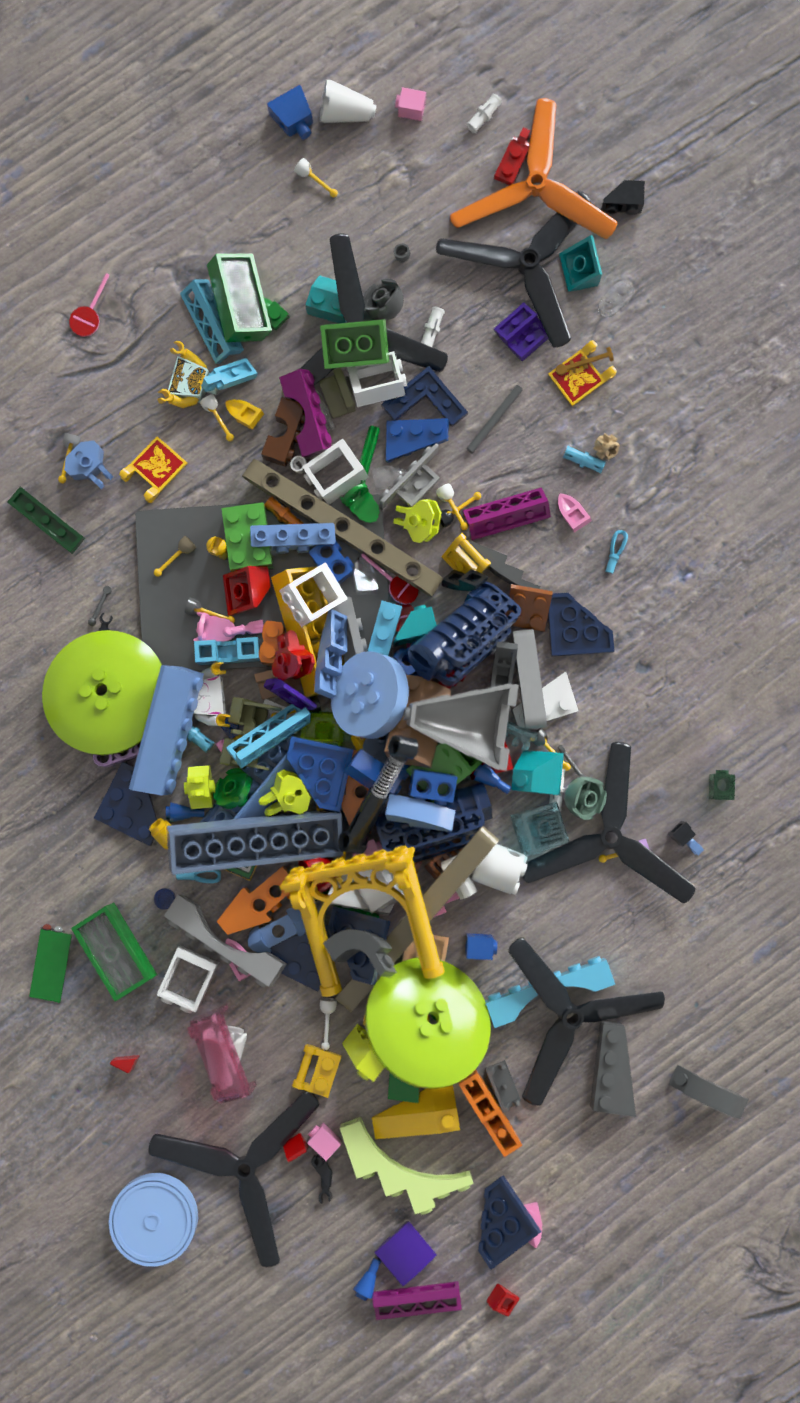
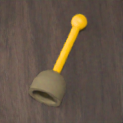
M184 536L179 541V550L159 569L154 570L156 577L161 576L162 571L181 553L189 554L197 548L187 536Z

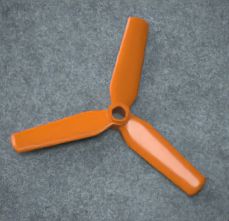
M546 98L538 99L536 103L527 157L529 168L527 180L511 184L450 215V221L453 226L459 228L516 205L532 195L539 196L552 210L604 239L609 238L617 227V221L564 184L547 179V175L552 167L556 103Z

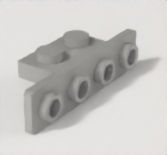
M435 444L432 448L428 446L422 453L423 457L418 462L416 460L412 462L408 467V472L404 476L400 475L395 480L394 487L390 491L387 489L381 494L379 499H381L380 507L382 509L396 495L409 507H413L440 480V477L426 466L438 453V444Z
M347 597V600L333 608V610L347 616V653L343 655L345 663L356 654L368 651L365 638L361 639L359 631L363 630L361 618L356 619L351 597Z

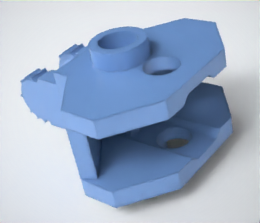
M94 440L80 442L66 456L64 470L75 481L89 479L102 489L104 487L103 482L97 479L96 476L102 472L107 479L111 480L113 478L103 465L104 451Z

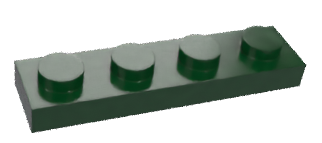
M19 487L7 501V503L71 554L85 540L81 534L22 487Z

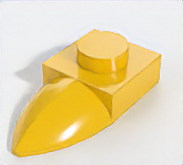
M234 399L225 402L228 412L236 421L253 430L264 415L261 409L246 401Z

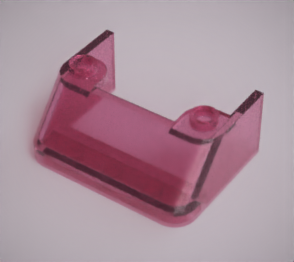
M227 1004L194 1017L188 1027V1033L191 1039L196 1041L213 1087L210 1089L214 1101L218 1100L220 1104L250 1096L257 1085L256 1081L248 1083L223 1016V1013L228 1009Z

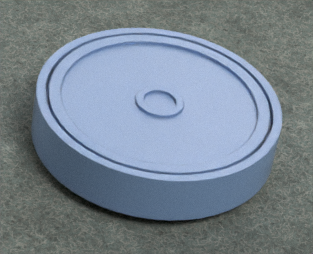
M361 652L351 657L342 666V674L336 677V696L331 698L332 712L340 728L350 735L366 739L379 738L393 730L401 720L408 702L409 686L405 671L395 659L377 652Z
M149 1173L130 1181L116 1197L109 1215L111 1238L119 1252L136 1264L150 1267L161 1266L177 1259L189 1246L198 1224L197 1204L191 1191L177 1178L163 1173Z

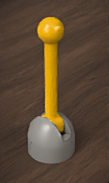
M68 433L64 434L63 443L67 448L66 456L80 443L81 437ZM65 461L62 474L58 477V481L62 484L66 482Z

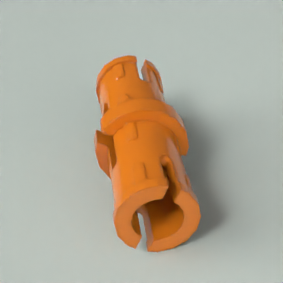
M273 496L264 504L265 508L271 511L279 522H283L286 525L304 524V522L290 512L291 510L288 507L285 508Z

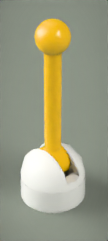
M302 158L296 165L294 172L301 177L309 175L325 188L331 197L335 198L338 195L337 190L331 189L311 172V164Z
M214 394L206 396L200 401L202 408L205 411L213 412L226 434V440L233 441L234 435L229 433L216 411L218 406Z
M450 484L441 486L436 490L437 496L441 501L449 502L461 524L460 528L464 531L467 530L468 524L463 521L452 501L454 495L453 488Z

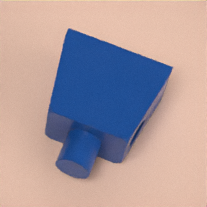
M301 85L294 87L267 103L269 115L287 136H293L298 133L302 140L311 136L312 132L308 126L313 124V118Z

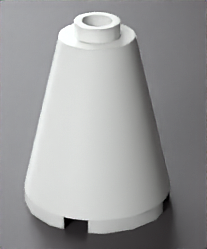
M332 80L325 81L322 95L323 101L320 108V122L370 121V117L374 118L376 105H373L372 99Z

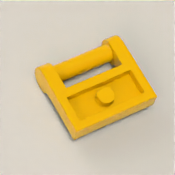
M461 533L441 557L453 570L464 574L470 569L483 573L491 565V562L488 559H484L466 540L467 537ZM459 546H461L474 559V561L477 564H475L473 560Z
M305 1044L303 1049L305 1053L297 1078L293 1080L292 1087L328 1098L342 1055ZM317 1055L319 1058L311 1083L304 1082L312 1056Z

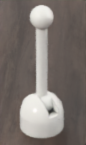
M334 998L320 999V1009L326 1014L324 1042L321 1045V1048L325 1051L330 1048L328 1043L330 1014L337 1007V1000Z

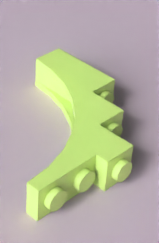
M361 1117L341 1123L340 1131L356 1178L362 1177L367 1179L374 1176V1172H378L385 1196L391 1195V1197L401 1195L404 1192L403 1190L406 1189L415 1214L420 1213L424 1215L431 1212L432 1208L435 1207L434 1198L443 1199L449 1196L450 1192L458 1190V1192L465 1191L473 1184L470 1170L456 1174L434 1175L418 1172L401 1165L377 1146L368 1133Z

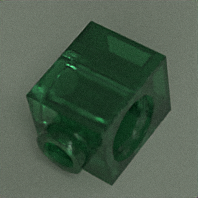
M716 770V774H709V799L735 800V775L729 774V770ZM720 779L726 782L724 791L718 788V781Z

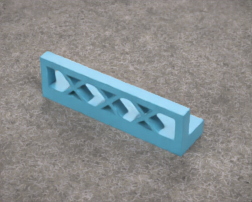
M194 279L180 295L215 364H220L229 355L240 354L244 349L240 342H225L213 289L209 280ZM192 291L195 295L194 303L191 301L189 297V294ZM199 308H202L204 312L203 320L199 317ZM208 326H211L213 330L212 338L208 335ZM217 343L220 344L223 350L220 355L217 352Z
M291 704L227 746L226 750L242 769L309 724L310 712L306 707L300 710ZM293 710L297 712L295 715L286 720L288 713H290ZM279 723L278 726L269 731L270 725ZM255 735H263L254 742H252V739ZM239 746H245V748L237 753L234 751Z

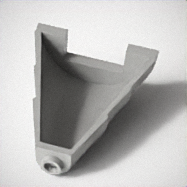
M504 684L482 690H472L452 696L447 694L410 703L404 709L403 720L407 721L408 726L441 744L446 743L497 770L507 771L510 749L505 748L504 743L510 706H516L519 685Z

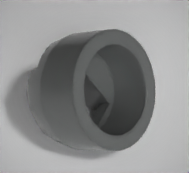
M402 243L395 246L393 251L395 258L399 262L408 261L410 258L408 245Z

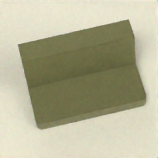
M341 367L333 370V376L319 381L333 419L356 411Z

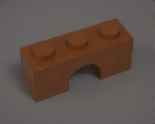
M281 397L275 418L277 422L288 427L287 432L282 437L268 435L261 455L263 460L287 467L288 462H291L294 457L295 450H293L295 443H298L296 437L301 433V425L305 424V412L299 402Z

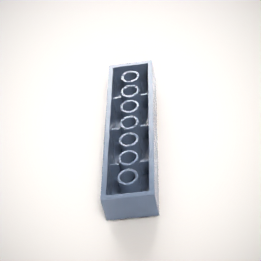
M327 809L307 811L302 814L288 813L166 826L169 869L172 875L343 856V852L338 847V839L342 833L341 813Z

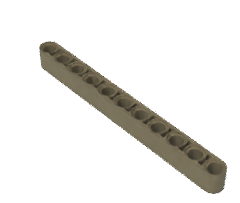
M484 826L476 832L422 895L429 922L498 843L499 839ZM407 914L386 939L392 948L386 955L393 960V963L414 941ZM351 978L335 997V1000L351 1013L374 985Z

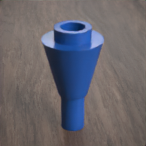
M480 764L474 771L475 781L497 787L506 794L511 790V786L501 781L500 777L488 764Z
M170 802V806H166L165 819H170V823L191 817H204V809H191V807Z
M373 1258L368 1271L365 1272L353 1288L356 1291V1297L367 1301L368 1298L373 1299L376 1273L381 1264L380 1260Z

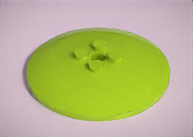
M104 630L91 632L76 638L56 655L45 675L42 702L49 725L66 744L88 754L112 755L135 747L141 743L162 665L161 661L144 642L124 632ZM106 685V694L98 696V687Z
M412 958L394 965L393 967L397 973L391 978L380 977L373 986L365 1010L366 1033L376 1057L395 1077L410 1085L421 1088L436 1089L448 1087L468 1077L483 1060L490 1040L491 1025L489 1011L478 987L460 969L440 960L443 963L444 974L436 978L426 979L423 976L419 958ZM428 1014H433L436 1017L437 1022L435 1025L428 1022Z

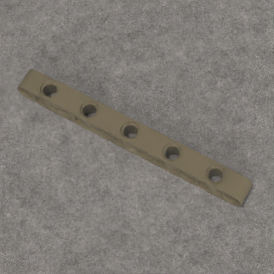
M253 459L242 475L249 483L271 497L273 496L277 501L312 523H334L335 537L361 554L364 553L372 561L426 595L432 597L443 581V578L436 572L262 462ZM270 480L278 481L277 486L273 488L268 487L267 484ZM307 501L313 503L312 508L309 510L302 508V505ZM341 523L348 526V529L344 532L337 530V526ZM379 545L383 548V551L380 554H374L372 548ZM414 567L418 570V574L411 577L407 574V570Z

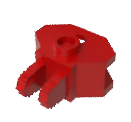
M289 630L285 634L278 636L277 644L279 650L275 652L276 657L272 665L273 675L285 681L291 677L299 679L311 674L315 665L314 655L307 651L304 645H299L295 631Z

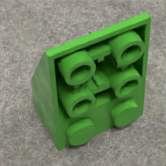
M438 742L431 768L411 765L406 771L410 776L412 768L454 774L457 776V785L471 774L482 761L470 755L468 756L446 743L441 744ZM421 780L417 785L423 791L427 787V782ZM439 785L437 789L438 794H445L448 791V785Z

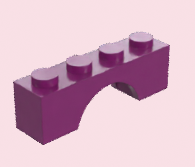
M298 369L279 377L284 396L297 400L304 409L305 425L296 438L302 457L312 458L330 448L332 439L326 429V418L320 408L319 395L315 391L314 377L310 370Z

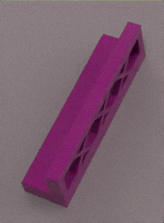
M542 487L463 510L472 540L551 517L549 501ZM540 496L539 499L531 500L533 497ZM516 502H517V503H520V504L515 505V506H512V505H511L512 503H516ZM495 508L500 509V510L495 511V512L491 511L492 509H495ZM480 514V516L470 518L471 515Z
M459 1281L374 1291L373 1307L375 1308L376 1320L462 1310ZM456 1298L457 1304L447 1305L442 1299ZM436 1300L432 1307H425L420 1303ZM415 1303L409 1310H404L400 1306L401 1304ZM393 1305L389 1312L380 1313L379 1307Z

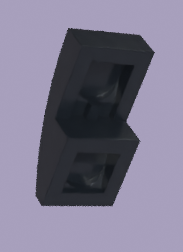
M472 569L466 574L452 570L443 578L442 586L458 591H472L486 582L488 576Z

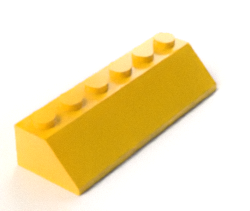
M317 566L286 569L271 577L286 632L289 630L295 631L299 645H304L305 649L314 655L315 665L311 674L300 678L306 697L320 695L314 692L315 671L322 631L328 611L301 627L294 619L289 606L283 601L279 590L314 570ZM313 577L296 586L312 614L328 605L326 598ZM342 655V666H343V665L345 664V661H344V657H343V655Z

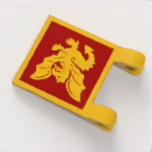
M591 340L562 364L565 366L569 365L570 360L574 363L581 361L582 356L588 359L587 356L596 350L597 344ZM589 363L586 369L583 366L576 367L575 373L570 369L564 375H558L555 368L548 373V376L573 407L602 384L612 379L616 375V369L611 366L600 375L594 365Z
M157 436L127 467L120 471L119 475L123 481L128 482L135 472L138 473L152 486L144 493L145 500L148 503H152L188 463Z

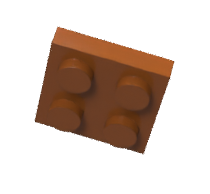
M511 584L509 597L521 608L519 618L511 626L545 631L553 591ZM507 611L506 616L508 617V615L514 611Z

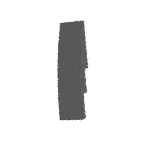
M469 541L484 559H488L491 562L487 569L510 585L540 589L541 586L521 579L524 573L523 570L505 564L507 555Z

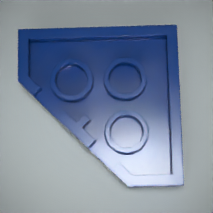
M290 736L286 758L319 808L340 812L348 774L344 771L352 760L354 750Z

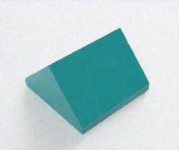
M592 235L559 253L568 292L599 285L602 271Z

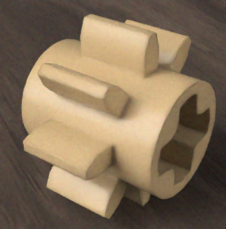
M606 433L599 436L595 441V447H593L597 451L596 456L600 459L605 457L607 460L615 457L620 446L616 442L618 438L612 434L608 436Z

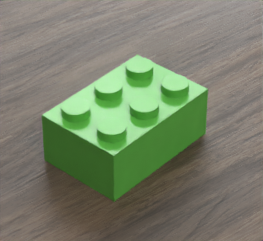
M385 319L320 326L325 369L385 364L389 362Z
M264 503L221 508L230 571L233 572L246 566H268V569H273L271 547H251L250 527L268 525Z

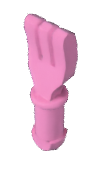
M263 620L249 622L246 626L241 624L236 627H226L223 630V634L227 637L238 634L244 635L245 632L250 635L260 634L264 626Z

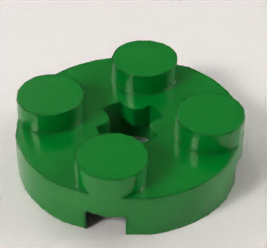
M233 768L226 772L228 775L224 779L219 778L215 785V792H213V798L223 809L243 806L247 801V795L253 782L252 777L242 769Z

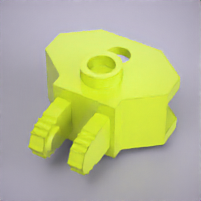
M430 499L419 500L410 508L396 505L395 511L406 513L405 520L394 518L393 523L404 526V529L408 530L413 542H429L438 534L441 511L436 501Z
M209 765L188 767L187 782H184V793L188 795L191 809L213 808L215 781L212 780L211 767Z
M283 769L276 773L274 786L270 788L271 792L260 797L258 801L260 805L264 806L277 800L276 803L265 809L264 813L266 816H272L281 810L302 814L308 810L311 797L297 774Z

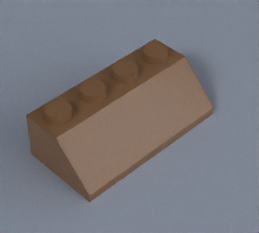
M406 675L409 686L406 707L410 703L447 694L451 695L450 689L432 680L428 681L423 677ZM402 716L399 723L389 733L384 750L385 754L389 757L388 743L392 736L399 735L415 738L419 745L417 756L413 760H408L405 764L431 768L438 741L408 726L407 721L403 720Z

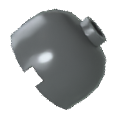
M393 279L381 280L382 284L378 286L373 284L363 296L366 312L376 320L385 319L387 321L393 319L403 307L404 295L397 282Z

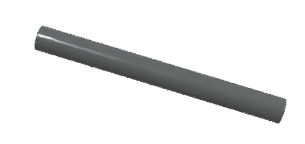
M519 385L514 387L466 448L470 453H474L523 391Z

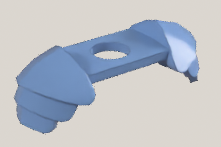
M289 908L286 910L287 915L262 928L259 925L255 926L248 935V947L256 953L271 952L270 947L295 934L299 937L303 936L306 931L300 910ZM275 925L284 927L285 933L282 937H275L273 935L272 929Z

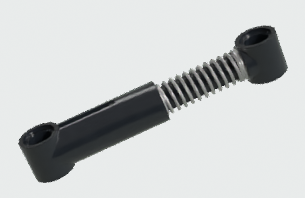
M399 735L391 737L388 743L389 757L387 763L383 766L375 785L369 788L348 830L343 831L339 836L338 847L341 852L363 854L366 851L367 838L389 798L388 793L396 777H398L405 762L413 760L417 756L419 745L415 738Z

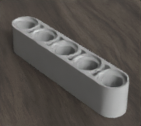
M534 630L512 631L513 643L518 644L516 667L525 730L547 728Z

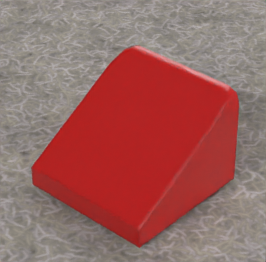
M140 1055L115 1057L110 1064L126 1073H130L134 1069Z
M301 1133L290 1138L283 1146L287 1161L291 1162L307 1152L308 1144Z
M497 1283L487 1298V1303L494 1311L509 1317L520 1298Z

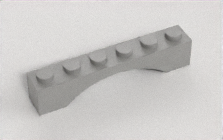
M178 894L164 917L169 919L168 923L176 929L181 927L186 931L185 935L195 941L196 939L203 942L202 946L210 952L215 950L221 954L220 959L228 964L233 962L238 966L237 970L246 976L248 974L256 978L254 981L264 988L266 985L268 987L274 986L287 963L270 952L248 953L224 943L209 927L201 906L185 895Z

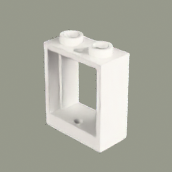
M394 352L388 353L389 362L385 364L347 367L357 407L405 396L404 387L407 386L405 374L400 373L403 371L400 359L396 360ZM393 371L396 381L361 389L359 379Z
M341 439L302 466L306 472L303 477L310 486L315 485L317 489L314 490V493L320 500L324 499L328 505L360 484L361 480L364 481L369 478L344 439ZM341 455H344L354 470L324 490L314 474Z
M326 563L279 590L283 601L289 606L294 619L301 627L347 600L346 595ZM313 577L329 603L314 614L310 612L296 589V586Z
M179 946L157 996L161 997L160 1000L164 1003L180 1005V1009L184 1012L192 1013L193 1011L196 1013L201 1006L219 962ZM181 959L209 971L195 1002L167 990Z

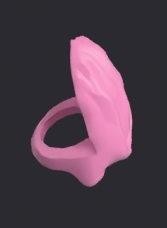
M197 612V615L200 616L196 629L198 637L193 639V641H229L235 637V635L227 637L223 634V630L226 627H235L230 620Z

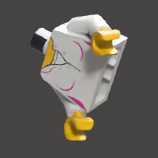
M224 662L213 663L211 667L201 672L204 673L203 686L199 691L198 705L193 715L196 720L208 726H230V724H225L226 717H230V715L226 714L223 677L217 676L226 674V671H220V665L224 664Z

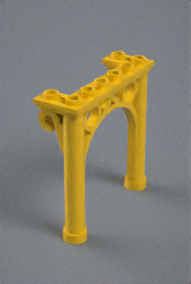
M400 846L395 848L394 851L386 852V850H379L369 856L359 854L349 860L339 858L329 864L319 862L309 868H303V866L291 869L280 885V889L284 890L285 893L290 892L293 909L300 910L321 983L319 988L323 997L334 996L342 991L335 962L323 944L328 940L324 925L325 913L334 899L356 889L379 890L394 897L406 911L424 978L431 979L444 974L443 963L440 962L412 860L415 851L414 847ZM373 869L370 874L371 881L368 880L369 877H364L358 873ZM388 870L393 874L394 879L385 884L377 879L376 873L378 871ZM347 874V879L340 884L341 887L339 888V882L335 877ZM329 882L333 886V892L330 895L322 894L317 890V884ZM396 883L399 890H403V894L393 887ZM314 898L324 902L319 913Z

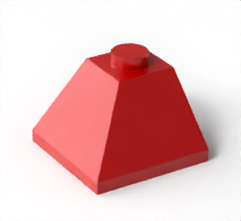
M246 566L223 575L228 616L258 607L270 589L268 566Z

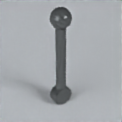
M109 586L103 588L104 593L92 618L88 620L90 626L96 624L99 611L107 595L112 592Z
M559 745V751L564 753V757L578 777H586L584 774H581L565 748Z

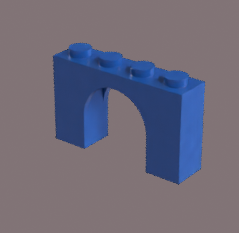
M360 749L344 772L369 789L375 785L385 764ZM403 765L388 796L389 794L397 795L402 788L399 784L402 779L405 781L409 776L406 769L411 765Z

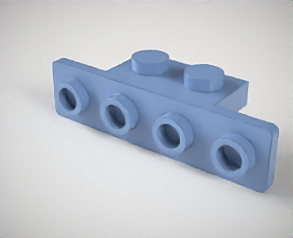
M334 523L255 525L250 527L251 547H272V551H276L278 554L289 553V550H297L298 553H308L310 549L314 548V545H334L336 542Z

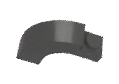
M497 642L490 688L512 684L518 644Z
M353 929L344 930L334 934L323 943L333 961L345 963L354 954L362 951L368 956L380 977L391 978L397 973L393 967V960L386 955L392 950L391 946L386 940L375 933Z
M680 1065L676 1066L669 1082L670 1086L680 1090L683 1094L737 1119H741L749 1100L730 1089L704 1079Z

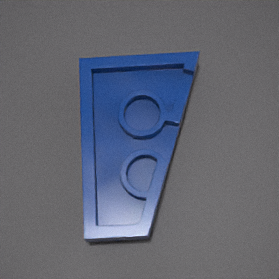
M441 418L387 421L386 462H392L396 458L406 457L415 451L426 449L428 446L433 447L435 444L448 441L449 420Z

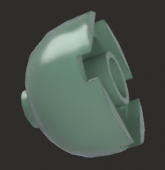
M578 777L572 780L567 786L564 795L565 805L570 813L584 820H591L595 813L599 814L606 803L607 793L603 790L602 786L604 784L592 777Z

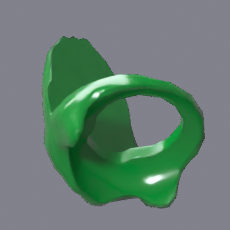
M361 480V484L350 489L344 498L340 496V500L360 520L369 523L376 522L380 514L379 506L372 494L368 492V486Z

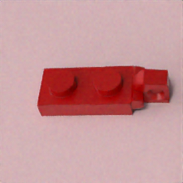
M523 127L519 137L514 136L510 141L494 175L495 180L507 185L514 184L529 151L530 143L527 140L530 136V130Z

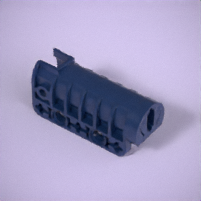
M484 582L479 588L467 594L461 606L409 648L408 657L412 667L421 677L428 681L436 677L446 686L457 684L496 650L497 642H505L511 633L510 626L519 618L521 608L497 586ZM513 610L514 612H511V613L508 615V617H507V616H506L507 611ZM455 670L453 677H446V674L449 675Z
M479 782L455 790L453 803L447 802V805H441L455 810L452 832L410 827L409 823L388 821L386 818L387 806L384 807L375 823L383 850H386V852L394 851L395 848L400 846L414 847V852L422 850L420 855L413 856L412 858L413 863L464 848L475 835L473 833H476L484 826L486 820L493 819L492 806L484 784ZM462 837L460 843L455 844L451 842V840ZM441 844L439 845L440 849L436 850L435 847H432Z

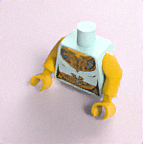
M181 341L173 342L178 345L179 350L176 351L174 348H170V352L172 354H181V357L177 356L168 390L162 389L158 391V393H162L165 396V399L158 398L157 401L161 404L168 401L171 405L187 408L200 402L205 398L206 393L217 395V388L205 392L201 386L203 378L208 377L209 374L206 364L196 354L188 349H184V344Z

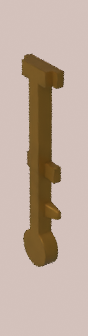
M608 347L606 348V353L588 359L582 356L581 361L574 363L570 360V364L566 366L559 364L556 367V372L558 375H564L567 370L572 369L575 373L576 367L583 366L586 369L588 368L587 364L609 357L610 362L614 361L612 350Z

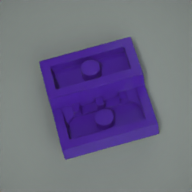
M522 303L493 328L498 337L522 362L548 340L538 315L525 303Z
M271 678L265 681L264 688L290 705L293 704L300 710L305 707L308 711L316 709L317 704L282 680Z
M406 1221L392 1237H388L374 1252L401 1286L406 1285L437 1255L409 1221Z

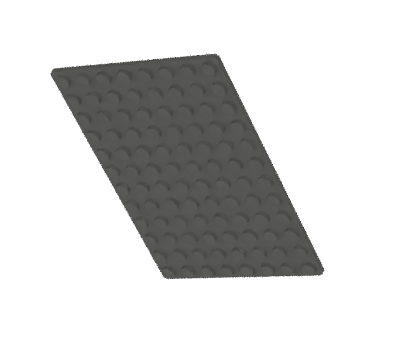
M372 495L379 506L380 512L377 521L372 523L360 520L351 512L350 508L342 503L340 498L330 504L331 507L385 540L383 509L380 507L381 499H379L381 495ZM307 501L302 505V508L309 510L312 508L313 503ZM254 503L141 510L135 513L142 642L153 650L162 665L181 666L194 671H203L212 666V664L198 665L195 662L193 639L198 637L196 629L200 616L184 613L185 608L191 597L198 600L202 608L229 617L223 583V575L231 572L228 558L222 560L217 556L211 555L207 551L206 544L210 538L215 536L222 538L226 542L221 508ZM266 508L268 525H286L283 522H279L277 517ZM290 509V512L304 522V524H314ZM344 523L337 526V530L340 532L348 529V526ZM184 536H187L197 548L189 554L181 553L162 571L161 576L156 577L154 570L159 569L179 550V541ZM335 537V540L342 548L340 551L344 558L348 556L354 564L352 568L354 574L342 582L340 587L346 597L352 598L356 619L361 618L363 630L359 631L361 639L365 638L367 648H369L381 601L389 602L387 578L362 558L360 552ZM379 545L372 548L374 554H380L383 551V548ZM324 549L321 556L329 558L333 552L330 549ZM289 550V553L278 554L276 551H272L274 568L268 569L270 589L258 607L232 615L235 618L233 623L235 627L241 624L246 626L247 623L263 620V624L268 620L282 622L284 625L271 577L286 569L316 567L317 565L309 556V553H298L297 550ZM377 564L380 568H382V569L387 573V570H386L385 568H383L382 566H380L379 564ZM338 565L334 568L333 572L335 574H342L345 571V567ZM247 632L244 635H235L233 639L229 640L235 641L236 638L258 637L260 644L264 642L262 633L250 635ZM392 646L390 649L389 657H392ZM261 661L224 663L220 665V670L266 667L268 665H263Z

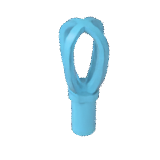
M617 530L614 533L605 572L614 573L617 560H619V556L628 540L627 532ZM622 534L624 536L622 545L615 554L614 548L617 535Z
M211 870L176 874V879L196 880L201 883L212 884L221 880V871ZM205 872H215L217 878L205 879L197 875Z

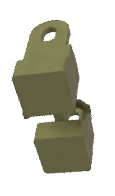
M233 697L228 722L244 726L243 731L231 729V733L244 736L267 720L268 710L281 711L282 708ZM224 739L220 764L240 768L226 750V747L236 740ZM239 746L234 751L237 753L245 748V746ZM259 757L242 768L251 767L270 770L269 767L257 765Z

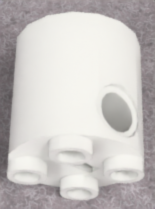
M496 844L470 874L472 881L516 895L520 885L518 883L519 878L524 876L527 868V856Z

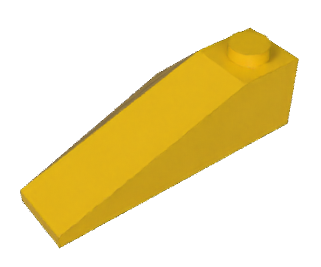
M453 1085L436 1089L425 1088V1090L419 1092V1103L402 1101L373 1116L372 1122L375 1139L440 1134L460 1130Z

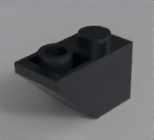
M624 180L603 199L600 210L607 214L619 212L636 215L641 213L644 206L645 181Z

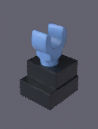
M679 822L668 833L679 846L684 847L687 844L695 855L699 856L704 851L692 839L696 834L687 822Z

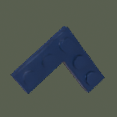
M429 366L407 383V386L404 387L405 396L389 399L381 404V407L392 420L399 419L425 397L428 398L444 418L449 420L451 427L468 415L467 410Z

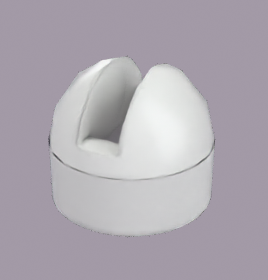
M295 456L292 458L290 466L294 472L302 474L305 472L304 469H300L296 463L300 461L302 466L307 464V461L302 456Z

